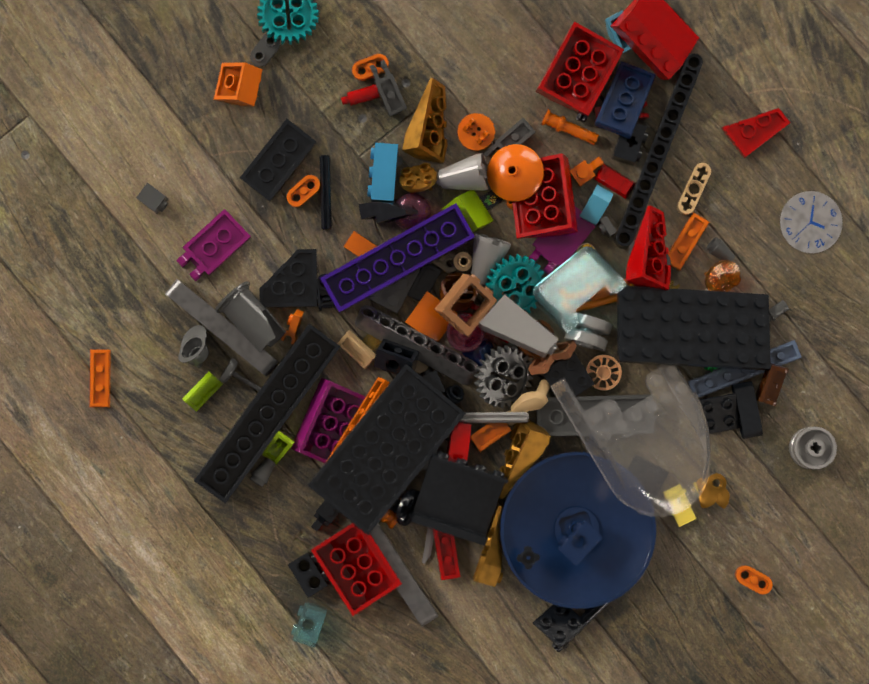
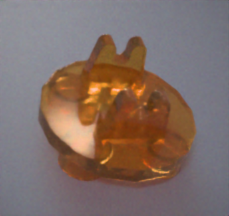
M722 260L704 273L706 276L705 287L708 291L729 292L741 282L739 267L730 260Z

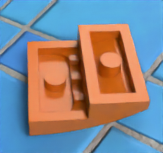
M428 291L405 321L413 329L437 342L440 341L451 325L434 310L441 300Z

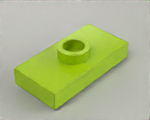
M209 371L182 399L197 412L223 383Z

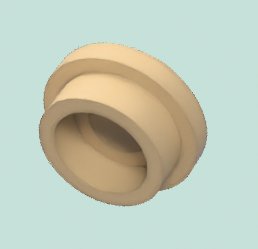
M466 252L456 254L453 259L454 267L459 271H467L472 266L471 256ZM461 258H464L466 260L465 265L461 264Z

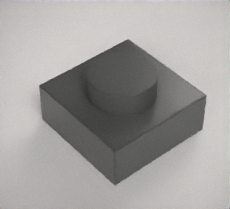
M607 216L599 220L598 223L600 225L598 228L604 236L607 235L609 238L617 232Z

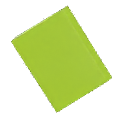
M470 190L457 196L441 209L444 210L456 203L473 234L494 221L475 190Z

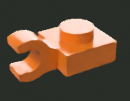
M600 157L593 160L590 164H587L584 160L572 168L570 174L579 187H581L596 176L593 171L603 165L604 162Z
M297 309L294 314H290L287 325H290L289 330H286L281 341H284L286 336H290L292 338L291 344H294L304 311Z

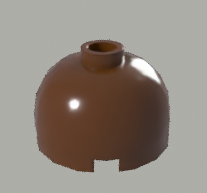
M461 273L449 274L442 280L439 291L441 300L462 276ZM469 285L450 309L457 312L467 310L474 304L478 292Z

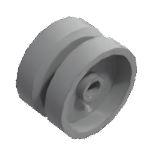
M573 312L570 323L580 329H567L564 339L568 341L574 340L577 345L585 348L605 351L608 341L597 334L609 335L613 325L599 318Z
M821 427L799 429L793 434L789 442L790 456L802 468H824L836 456L837 445L835 438L829 431Z

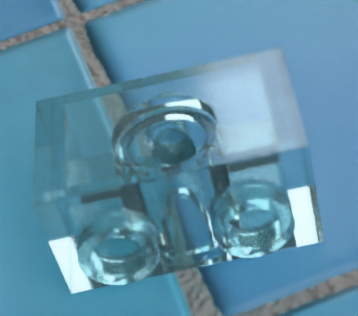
M307 601L304 606L300 605L297 614L300 617L298 624L294 623L291 635H294L293 641L315 648L328 609ZM311 619L314 627L311 629L305 628L303 625L304 620Z

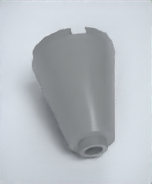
M477 153L439 170L437 185H441L442 189L478 191L490 189L486 170L488 166L484 154Z
M475 233L471 274L479 278L481 281L479 284L484 287L485 283L491 282L487 276H493L494 274L490 269L496 270V263L501 265L502 258H505L511 244L495 237L492 238L485 234Z

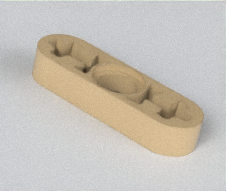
M699 163L694 167L677 203V210L680 214L689 215L694 211L711 175V168L708 164ZM705 168L704 172L707 174H704L700 181L693 180V177L697 179L699 176L697 169ZM691 184L698 185L699 192L697 194L690 193L689 186ZM688 197L695 198V201L691 199L689 202L691 209L684 211V206L681 203L684 204Z

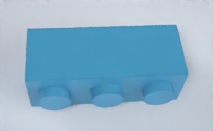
M375 143V148H371L370 159H374L373 167L370 166L369 178H372V186L368 185L367 197H371V202L394 203L398 144Z

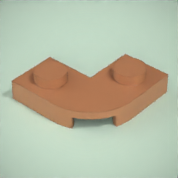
M575 341L559 342L556 344L558 346L551 356L547 354L544 358L534 359L528 368L530 374H545L549 371L554 360L569 359L577 347Z

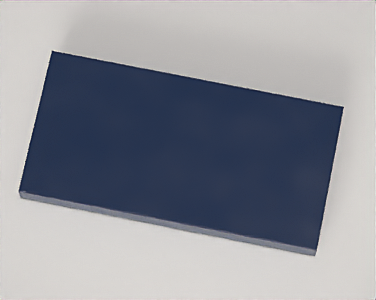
M621 61L596 119L595 126L630 139L656 74Z

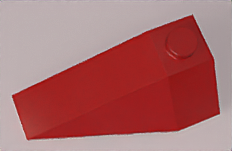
M651 205L646 209L629 257L625 281L635 286L669 290L671 267L667 265L666 254H669L668 247H665L664 237L667 235L664 212Z

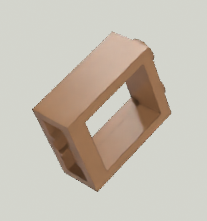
M462 274L434 309L460 334L466 336L472 333L497 302L492 296L494 293L489 288L479 284L481 282L480 279L473 274ZM471 285L485 300L467 323H465L450 308L466 288Z

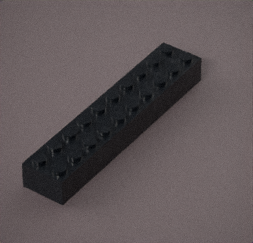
M308 323L194 478V482L226 503L341 346Z

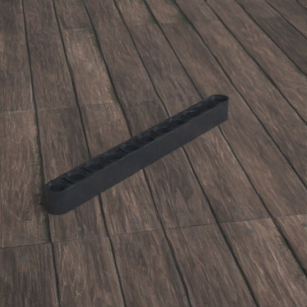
M690 54L683 63L616 232L614 242L619 248H627L633 242L701 70L703 60L698 54ZM689 60H694L697 63V67L692 68L688 63ZM682 78H688L690 85H684ZM675 95H681L684 101L682 103L677 102ZM669 112L675 113L676 116H677V119H676V120H671V119H669L668 113H669ZM661 130L669 131L670 137L664 138L661 135ZM660 147L663 150V155L655 154L654 148ZM647 165H654L656 172L650 173L647 170ZM640 183H648L649 190H642ZM639 199L642 202V207L636 208L633 205V200ZM627 217L635 219L634 226H629L626 223ZM625 234L629 239L628 243H621L619 236Z

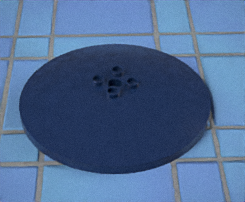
M562 453L535 464L515 483L508 494L502 511L500 523L501 544L512 572L531 593L546 602L561 607L576 609L592 608L619 598L629 591L644 574L655 547V514L649 496L643 486L622 465L607 457L593 453ZM585 520L603 538L575 566L558 549L560 546L558 542L565 535L569 537L572 534L571 528L574 524ZM577 536L574 539V545L576 547L583 545V537ZM526 546H530L534 553L540 555V560L536 561L530 570H527L522 562H518L516 558L518 554L524 551Z

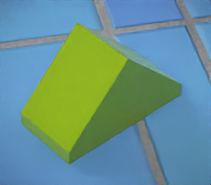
M279 430L262 455L277 464L294 444V440Z

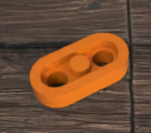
M376 54L357 61L352 67L353 76L359 81L374 77L370 69L371 65L376 67L378 75L385 73L382 67L378 68L376 64L385 60L389 68L388 58L383 54ZM364 69L365 73L359 74L358 71Z
M314 175L305 176L287 193L288 203L295 208L303 206L320 190L319 179ZM310 182L314 183V188L312 189L307 187ZM295 195L300 196L299 201L293 200Z
M742 565L735 571V578L740 584L759 594H767L773 587L772 580L768 576L750 566ZM746 571L748 574L746 578H742L741 576L742 572ZM760 581H764L765 583L764 587L760 588L758 585Z

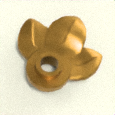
M715 473L710 475L709 478H701L693 486V490L700 493L699 502L702 508H708L716 502L721 508L725 509L730 500V493L726 489L727 481L722 474ZM715 479H718L720 481V485L718 487L714 486L713 481Z

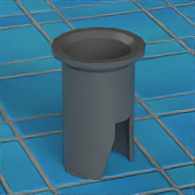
M245 281L228 293L216 306L215 311L217 313H224L259 352H262L267 345L272 347L277 343L286 331L249 290V281Z

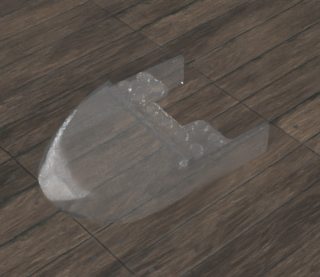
M656 364L658 368L650 372L645 378L646 386L652 395L624 412L620 410L617 403L612 399L604 400L589 410L584 411L564 378L551 385L553 392L609 487L622 503L643 515L666 517L686 510L700 497L705 489L710 473L711 444L709 429L696 391L692 392L676 365Z

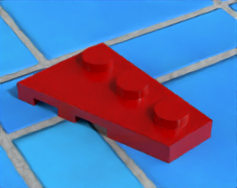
M777 108L724 126L721 129L745 158L789 125L790 121Z

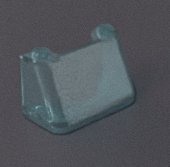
M586 246L534 287L533 295L547 316L568 334L579 322V317L575 312L576 309L605 287L610 293H618L627 286V283L595 249Z

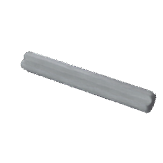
M465 412L466 414L459 422L527 423L529 421V414L527 412Z

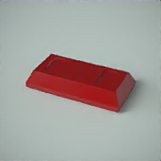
M605 163L594 178V180L624 199L628 197L636 184Z

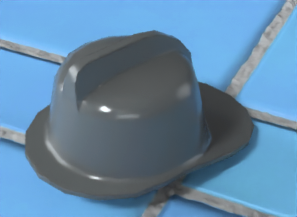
M196 325L186 332L182 339L178 357L180 362L188 363L197 368L202 367L203 362L209 355V349L206 345L207 330L204 326Z

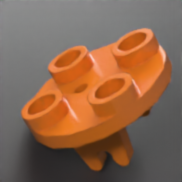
M473 113L461 120L458 125L457 135L465 148L479 152L491 145L495 136V128L490 118L483 114Z

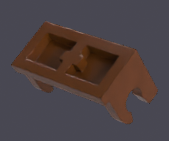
M771 363V369L764 371L756 399L759 402L776 406L781 387L789 369Z

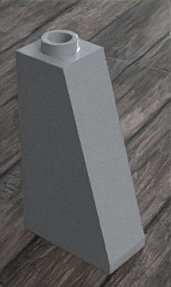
M505 294L479 323L481 330L543 358L547 354L551 356L558 347L556 345L558 339Z

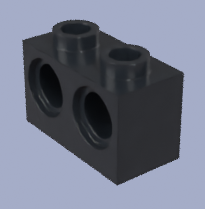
M309 551L288 564L307 598L329 585L327 582L329 578L324 570L320 571L317 566L319 562ZM302 560H307L310 563L309 570L305 571L300 568ZM311 577L319 578L320 585L318 587L311 586Z

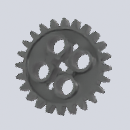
M505 345L504 348L498 346L497 351L491 349V355L485 353L486 360L480 359L482 366L476 367L480 372L474 375L479 378L474 384L479 386L476 391L481 393L480 398L494 407L499 406L501 408L504 405L510 407L511 402L514 403L523 392L527 393L526 386H532L528 383V380L533 379L529 375L528 368L532 362L527 360L528 357L519 349ZM491 371L517 379V382L510 381L503 377L500 378L494 374H491Z

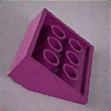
M321 378L291 449L325 463L364 401L365 396Z

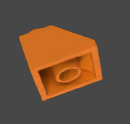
M245 62L222 63L214 100L240 106H255L263 69Z

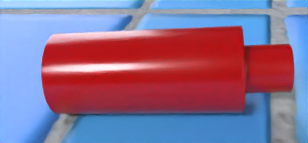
M375 84L347 92V96L341 97L343 105L350 103V106L380 97Z

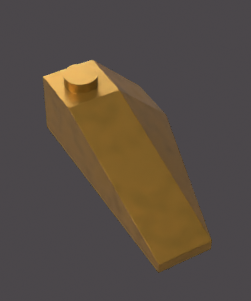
M434 78L429 80L409 124L402 151L416 159L444 163L447 150V139H444V128H447V121H444L443 111L446 109L445 86Z
M530 420L527 423H515L509 438L512 439L510 449H506L504 453L506 456L505 466H501L499 470L505 473L504 476L508 479V483L503 485L499 497L501 499L509 493L519 478L531 468L550 443L551 436L543 427Z
M499 505L495 511L487 535L486 545L482 549L473 576L474 581L496 587L497 583H501L504 574L501 572L502 544L500 523L502 506Z

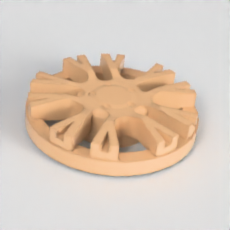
M609 355L594 357L586 367L588 374L592 372L596 374L595 378L592 379L593 382L596 378L600 379L596 385L592 386L598 390L605 391L614 388L622 376L619 362ZM603 358H606V364H605V365H602V364H603ZM599 359L600 366H596L593 362ZM610 359L615 363L612 367L608 366ZM590 366L597 368L596 371L589 369ZM618 368V371L612 372L611 369ZM612 374L618 375L616 381L611 379ZM607 379H609L613 385L610 386L607 382ZM602 380L605 381L606 387H599Z

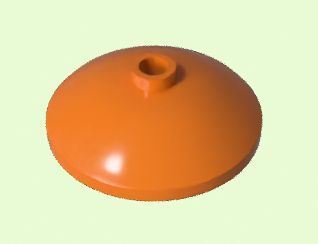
M520 144L508 145L498 150L491 158L487 168V180L492 191L500 198L511 202L523 201L534 195L540 188L544 177L543 163L538 154L531 148ZM514 167L516 169L515 173L510 174V169Z

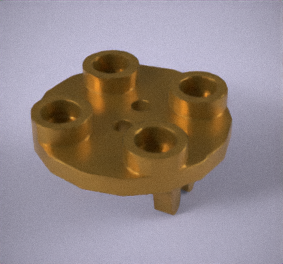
M426 162L412 167H405L401 170L399 182L404 190L410 192V195L427 189L431 191L433 190L432 186L437 181V172Z

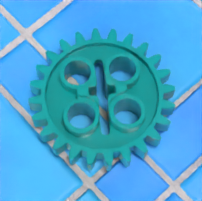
M260 0L261 6L257 7L259 26H263V33L268 31L267 38L274 36V42L281 39V44H284L285 40H288L289 45H291L292 40H295L298 44L300 37L306 40V34L311 36V29H316L315 23H318V17L316 16L319 15V10H316L317 3H313V0H288L290 30L287 29L285 0ZM294 3H299L301 6L294 7L292 5ZM276 4H280L282 7L275 8L273 6ZM295 21H301L302 24H301V25H296V24H294V22H295ZM276 22H282L283 25H282V26H277V25H275V23H276Z
M519 254L515 258L509 255V261L502 258L503 264L496 263L497 269H490L494 274L493 276H487L491 282L485 283V285L494 293L492 296L497 302L504 294L508 298L515 295L513 302L526 312L531 313L530 307L532 306L536 309V301L542 302L539 296H545L542 292V289L547 288V286L542 284V282L547 280L545 277H542L545 272L540 269L541 266L539 264H535V260H529V257L525 255L523 258ZM523 269V274L518 277V272ZM507 278V283L501 286L502 280ZM531 285V290L525 293L526 288Z

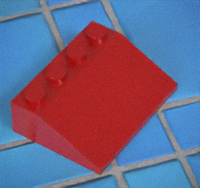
M633 0L610 26L644 63L663 80H669L678 71L699 39L665 0Z
M574 21L535 92L555 103L589 116L624 49Z
M563 153L540 158L544 167V177L540 188L530 198L512 202L517 239L560 236L578 232L569 159ZM514 167L510 169V174L515 173L516 169Z
M353 523L311 549L352 616L402 584L371 534H365Z

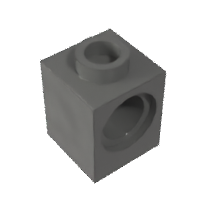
M149 183L145 185L136 197L156 214L159 211L163 212L168 205V198Z

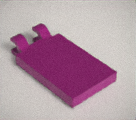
M576 206L578 232L560 236L538 237L532 244L536 249L529 256V260L533 259L536 262L540 255L548 260V265L543 269L548 276L556 266L561 269L596 227L579 217L582 211Z
M224 209L182 247L186 252L176 261L182 268L189 261L197 267L189 274L196 282L205 272L210 276L245 244L251 236Z

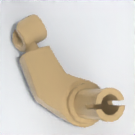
M541 380L536 391L522 394L512 404L511 410L507 412H529L543 408L548 402L547 394L551 388L548 381ZM507 423V424H508L509 426H512V425H514L515 423Z

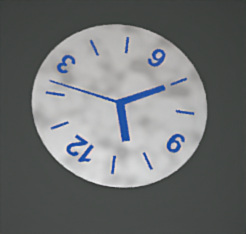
M806 191L793 196L785 204L781 212L780 227L782 234L792 247L801 252L818 253L830 248L837 241L842 231L843 221L839 207L830 197L820 192Z

